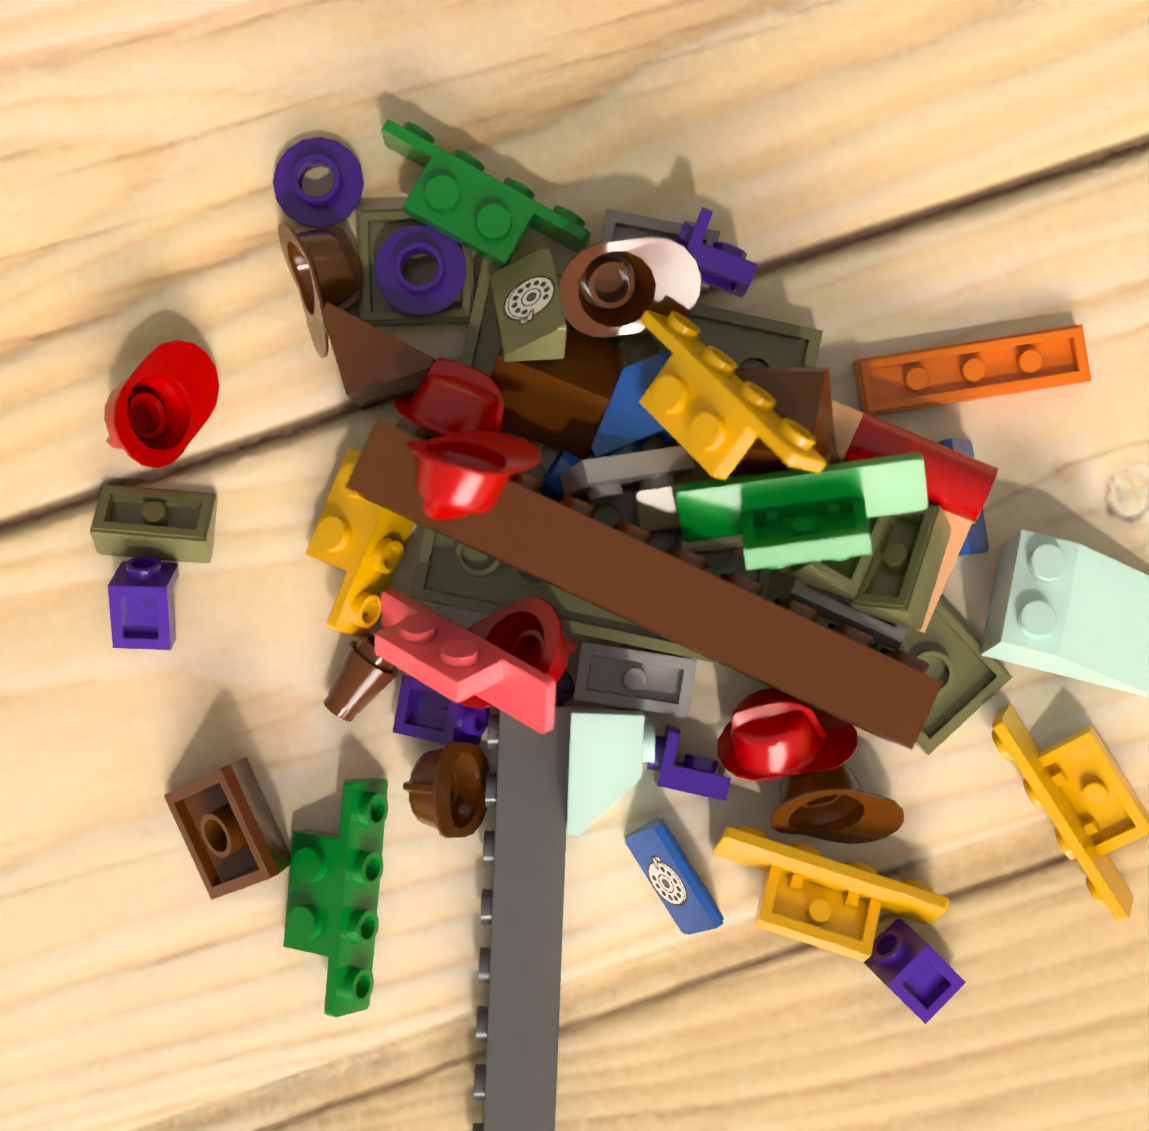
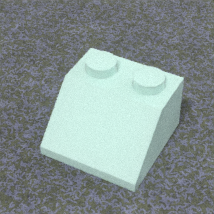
M571 706L567 836H580L642 778L643 762H654L655 726H652V722H644V714L641 710Z

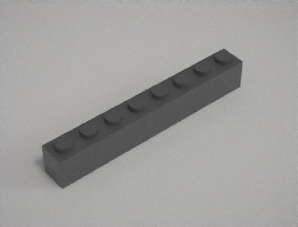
M555 703L554 728L545 734H540L501 710L500 714H489L488 749H498L497 773L487 772L485 807L496 808L495 831H484L483 866H494L493 889H482L481 924L492 926L491 948L480 947L478 983H489L488 1006H478L476 1042H487L486 1064L475 1065L474 1101H485L484 1123H473V1131H555L571 704Z

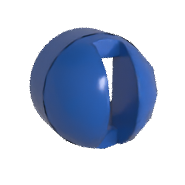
M562 449L546 471L541 481L540 489L560 500L564 493L559 475L582 460L568 450Z

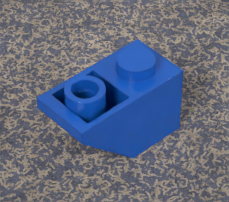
M670 350L623 368L591 446L593 458L641 452V443L662 435L665 444L676 441L639 403L672 355Z

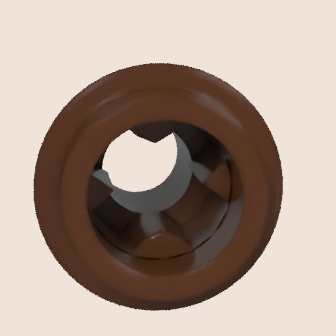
M363 633L359 641L350 642L330 687L329 694L323 701L325 707L342 720L351 722L357 713H360L399 675L396 666L375 654V635Z

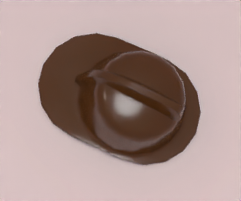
M284 221L278 225L280 245L288 268L299 289L311 339L319 356L325 358L328 355L329 343L327 329L321 312L326 302L344 311L355 304L362 291L364 275L361 263L346 232L341 227L333 226L296 233Z
M646 236L599 243L579 251L566 264L559 279L558 287L565 318L577 331L591 337H614L650 331L639 320L646 310L667 317L671 311L687 316L699 298L701 275L696 260L683 245L666 237Z
M451 741L444 748L422 754L412 769L410 781L403 783V789L409 792L411 810L416 819L425 825L437 828L439 835L444 838L467 837L474 834L482 824L488 808L485 807L486 775L489 772L487 759L480 747L472 743Z
M845 763L837 769L821 773L781 777V804L773 810L769 817L771 828L779 833L805 835L846 844L870 843L886 838L898 831L904 822L903 808L892 799L864 791L852 769Z

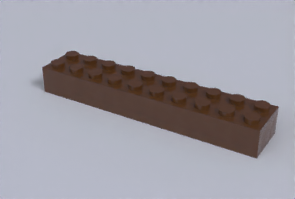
M395 416L392 425L379 419L376 420L345 486L353 494L771 688L793 696L812 707L881 739L913 750L943 684L942 681L926 674L930 665L928 662L898 649H895L894 652L881 647L880 652L871 649L875 638L841 623L838 626L829 622L827 627L817 624L815 622L819 612L795 600L785 598L784 601L775 598L772 603L760 597L764 586L733 572H730L729 575L722 573L720 578L705 571L709 561L688 550L675 546L674 549L668 548L667 553L656 549L649 545L653 535L630 523L620 520L619 523H615L613 528L598 522L593 519L597 509L579 499L564 494L558 503L540 495L538 491L542 483L521 472L509 476L495 506L490 511L469 513L466 516L454 519L433 520L425 515L423 508L424 498L416 490V456L406 449L409 441L430 440L429 431L399 416Z

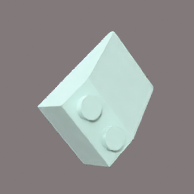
M1021 529L1000 548L980 655L1149 697V575L1079 543Z

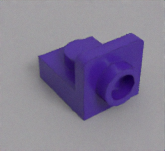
M702 207L696 223L684 220L676 242L683 245L696 260L701 275V283L742 298L751 284L758 264L746 260V252L734 245L714 242L711 247L702 243L713 214L712 210Z
M151 556L135 557L120 563L108 584L113 648L172 649L176 640L173 586L179 576L177 563L161 562L160 559Z
M402 675L393 733L442 744L457 741L479 745L482 734L488 726L490 708L479 710L464 707L410 675Z
M666 725L664 737L655 735L654 762H647L646 769L656 771L654 781L657 786L726 801L731 777L726 772L718 771L720 761L686 753L684 763L675 761L681 730L676 726Z
M900 918L896 919L875 939L871 956L863 962L925 1024L966 983L927 942Z

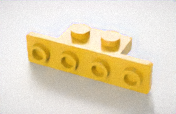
M646 310L639 319L640 322L672 352V355L639 403L712 477L726 480L757 436L786 464L816 473L821 472L827 461L812 448L816 442L813 435L798 423L787 418L783 420L772 410L776 404L773 397L754 383L749 381L744 383L734 373L738 365L727 354L713 346L708 345L706 347L697 338L701 330L696 324L675 311H671L668 317L650 310Z
M429 431L428 435L431 436V439L440 437V435ZM348 447L305 554L347 571L328 617L327 626L336 631L361 638L363 633H371L374 624L380 617L381 592L389 588L394 573L402 562L404 548L415 522L363 499L345 487L361 454L360 451Z
M1008 704L1000 708L992 722L994 729L992 730V739L999 753L1007 761L1014 760L1025 777L1023 779V786L1028 798L1038 810L1045 809L1056 826L1054 833L1060 848L1069 859L1076 858L1087 874L1086 884L1096 904L1102 909L1108 907L1117 922L1130 918L1134 896L1107 853L1149 834V813L1092 725L1040 750L1013 706Z
M751 826L725 827L714 845V855L766 872L753 926L863 962L872 953L880 909L924 924H932L948 910L949 898L933 893V888L928 884L916 880L896 881L878 875V871L874 867L861 862L840 863L822 857L823 854L820 850L806 844L796 843L788 846L767 839L766 833Z

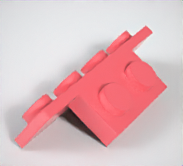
M394 588L381 592V631L374 633L376 655L457 704L476 695L540 734H545L554 728L556 683L552 677Z

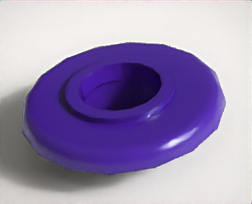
M317 137L301 140L286 150L276 165L273 186L275 198L286 215L301 225L322 228L336 225L352 214L361 200L364 180L361 165L351 150L338 141ZM317 167L327 168L334 173L335 178L330 191L323 196L317 197L305 193L302 189V181L306 173Z
M425 224L406 226L391 234L379 249L374 266L376 284L384 299L397 310L415 316L436 314L449 307L462 292L467 275L465 255L458 243ZM417 254L429 255L438 266L436 276L432 281L424 285L411 284L404 276L403 269L405 263L409 258Z

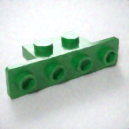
M389 119L384 123L381 132L385 145L425 168L403 205L405 214L502 268L509 264L529 227L576 253L588 248L590 232L583 228L585 225L584 220L574 212L561 206H555L554 210H551L533 200L535 194L522 183L511 178H505L502 183L484 173V165L470 154L461 150H455L453 154H450L433 144L434 138L416 124L404 122L403 126H400Z
M921 453L825 465L820 473L804 469H794L726 480L721 479L679 485L675 490L684 540L692 542L742 535L746 570L760 568L780 569L791 564L821 560L842 561L853 556L872 554L867 518L923 511L928 507L925 467Z
M382 778L350 779L344 781L339 835L309 829L293 831L283 947L329 957L324 1013L332 1017H340L368 1009L370 995L374 986L372 969L375 937L379 926L377 909L380 878L384 866L382 858L384 825L388 814V781Z

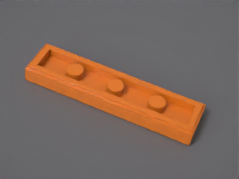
M1082 324L863 358L852 362L860 411L871 416L1077 385L1091 381Z

